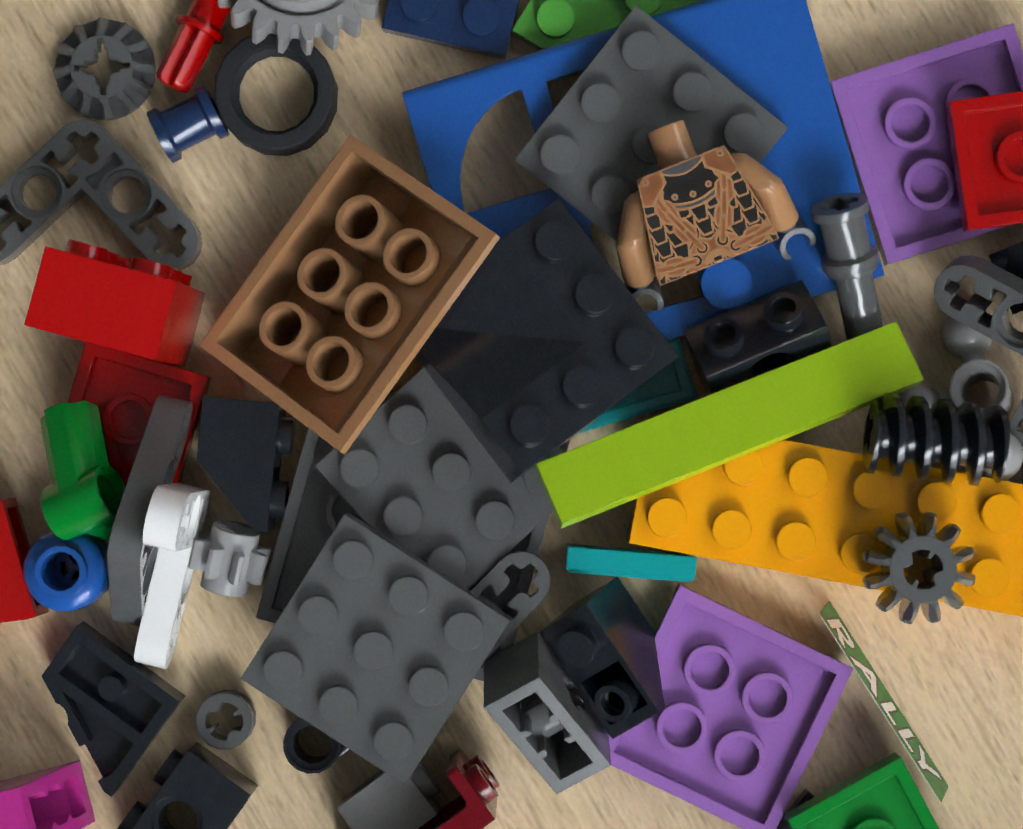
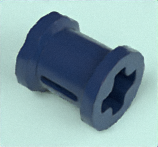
M204 83L195 87L194 96L162 112L156 108L147 111L149 122L172 163L181 160L182 151L215 135L220 139L230 135L228 128L222 123L215 101Z

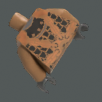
M684 120L668 124L647 134L660 170L637 179L638 190L630 194L623 203L616 239V249L624 285L635 299L641 295L653 296L657 311H660L664 307L660 287L662 285L769 243L774 245L785 260H790L791 255L786 250V243L795 234H802L810 246L815 244V234L799 217L798 211L782 179L747 153L735 152L730 154L723 145L697 155Z

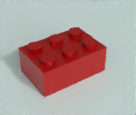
M68 239L65 251L45 246L24 325L144 358L186 366L206 293L190 287L191 275L173 269L171 266L133 256L129 269L131 259L121 257L119 254L109 252L107 249Z

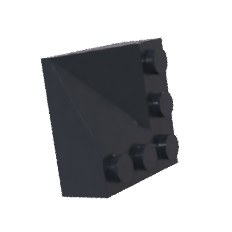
M560 199L554 201L493 247L416 355V358L510 483L561 447L679 357Z

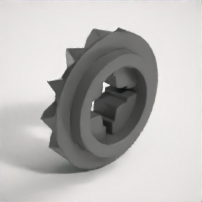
M99 17L96 21L84 25H75L73 32L65 41L58 44V55L52 72L55 76L60 96L74 110L96 120H115L133 113L146 101L155 82L156 64L151 47L137 30L126 22ZM101 44L104 45V49L107 51L111 61L121 63L123 66H130V68L120 69V72L110 74L109 84L106 85V95H104V89L100 86L99 79L95 75L79 71L80 68H87L88 65L98 62Z

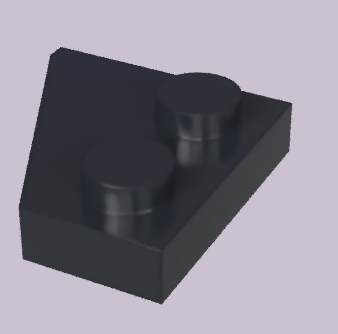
M85 621L75 627L41 676L54 701L66 711L68 726L79 747L86 745L102 775L98 782L103 791L110 797L119 790L185 698L183 693L142 663L135 662L134 657Z

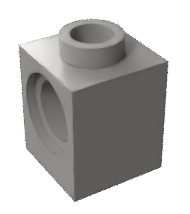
M422 762L418 764L405 785L380 770L342 798L337 810L351 829H419L438 814L440 804L435 796L441 792V789Z

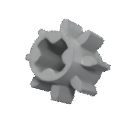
M219 520L213 523L211 534L199 532L198 538H194L188 568L203 571L200 585L205 590L223 596L241 597L247 594L249 583L262 585L263 578H266L272 549L258 546L260 531H254L250 525L236 521Z

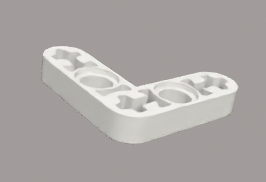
M178 482L158 485L153 492L145 518L142 540L145 545L158 547V553L134 652L135 662L167 669L171 662L194 572L193 569L188 568L194 538H198L199 532L204 530L209 509L210 490Z

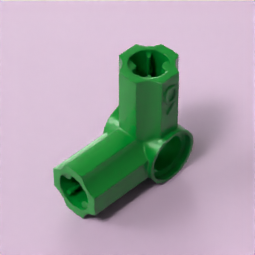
M81 401L75 403L62 402L44 410L45 415L40 419L51 484L46 486L41 494V508L44 518L52 532L62 540H71L86 533L109 540L126 485L117 471L109 465L98 405L88 401Z

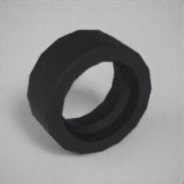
M268 34L257 45L252 43L251 35L243 38L225 54L215 75L214 101L222 123L244 146L264 155L289 156L311 148L328 132L337 112L338 86L328 61L315 46H313L311 55L306 56L302 51L300 41L298 39H291L288 48L281 54L277 52L275 34ZM269 57H286L299 63L309 73L314 86L313 104L308 115L298 125L283 131L265 130L253 124L244 114L239 100L240 84L246 72L258 61Z

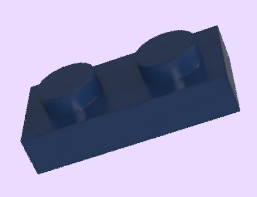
M388 0L382 29L385 33L506 60L520 0Z

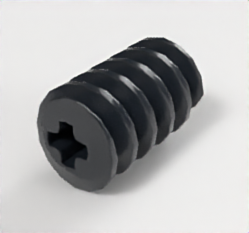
M885 393L878 405L877 401L873 400L866 417L863 434L865 473L874 474L881 456L888 457L891 476L900 477L907 459L914 460L917 479L926 480L933 462L940 463L943 482L952 483L959 465L966 467L969 485L978 486L985 468L991 469L995 483H999L1003 477L1009 453V418L1005 409L1000 405H989L981 412L976 403L963 402L955 410V406L949 399H937L929 408V404L923 396H911L903 406L902 399L898 393Z

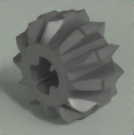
M926 511L923 512L919 519L917 530L908 513L896 514L895 525L899 534L898 537H895L888 529L877 526L873 530V535L880 543L886 546L883 553L863 550L861 554L863 561L880 565V571L868 574L862 578L863 586L867 589H878L887 586L879 595L875 603L876 607L883 612H887L900 601L899 620L907 624L913 623L920 605L927 621L931 623L939 622L941 620V610L938 603L940 598L950 607L960 609L964 602L961 596L951 589L954 582L972 586L976 579L975 575L969 572L957 570L958 563L969 561L975 556L973 548L958 546L950 549L951 545L959 537L961 529L956 524L949 523L936 534L937 515ZM917 550V555L932 560V567L926 568L923 571L924 582L918 584L919 581L917 579L904 576L903 568L913 564L911 553Z

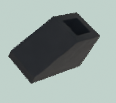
M203 396L197 462L254 531L269 532L274 530L276 518L283 519L285 517V510L289 499V481H282L279 478L282 455L291 456L293 452L295 418L285 417L286 411L276 403Z
M618 576L572 604L540 631V634L612 739L660 713L665 708L654 630Z

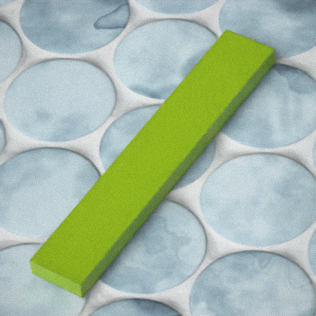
M897 321L536 463L535 470L562 529L871 405L873 400L879 402L885 393L899 394L917 387L924 378Z

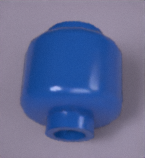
M52 531L41 535L30 546L24 560V581L29 593L42 606L54 611H75L97 602L109 588L107 544L101 538L87 533L71 540H62ZM66 564H67L68 567H69L68 572L66 571V568H65V565H66ZM79 571V577L75 579L74 576Z

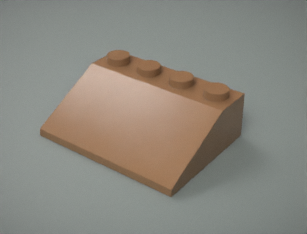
M350 134L199 346L339 452L346 454L500 237Z

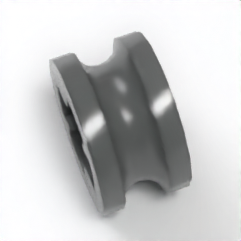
M221 690L213 693L200 705L196 714V728L199 736L207 745L221 750H230L240 746L252 734L256 725V711L253 703L245 694L236 690ZM225 703H230L238 708L233 713L234 716L242 714L243 726L234 727L228 736H223L215 731L219 723L213 725L210 723V712L220 711Z

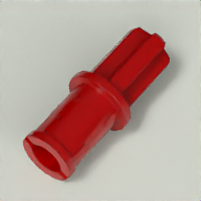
M192 0L186 14L177 15L175 21L179 28L156 72L157 79L163 85L181 93H187L191 90L213 44L219 45L224 39L219 32L232 7L219 8L217 0Z

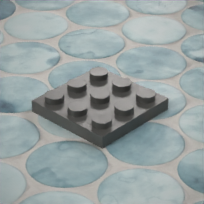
M635 6L518 154L515 161L616 240L623 203L630 194L638 190L637 179L660 170L647 137L648 133L668 124L684 120L697 155L724 145L730 154L735 152L747 153L761 163L787 131L788 127L638 6Z
M424 367L376 410L346 454L334 448L315 466L370 527L467 589L553 512L535 470L536 465L510 483ZM559 447L542 461L562 454L564 451Z
M347 512L343 515L240 679L405 785L512 617Z

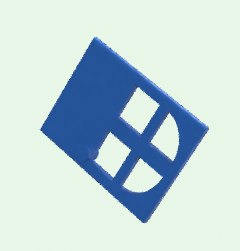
M702 0L650 16L788 127L787 131L762 160L761 164L782 179L798 211L799 217L815 234L816 242L813 246H810L802 234H795L786 243V250L791 255L790 260H785L774 245L769 243L695 272L702 296L665 306L660 311L655 309L645 313L663 337L669 340L683 336L684 329L799 280H803L811 297L836 290L835 281L828 278L827 274L822 270L820 259L826 253L820 224L812 221L810 207L817 201L829 196L843 193H861L806 0ZM619 26L402 92L431 190L465 212L461 190L462 162L469 138L483 115L501 99L522 90L534 133H536L554 110L546 82L585 71ZM550 188L466 213L500 237L498 240L500 242L554 201L560 199L594 244L588 225L592 221ZM866 213L864 214L869 241L870 244L876 246L868 215ZM880 260L877 263L878 267L872 272L874 279L885 276Z

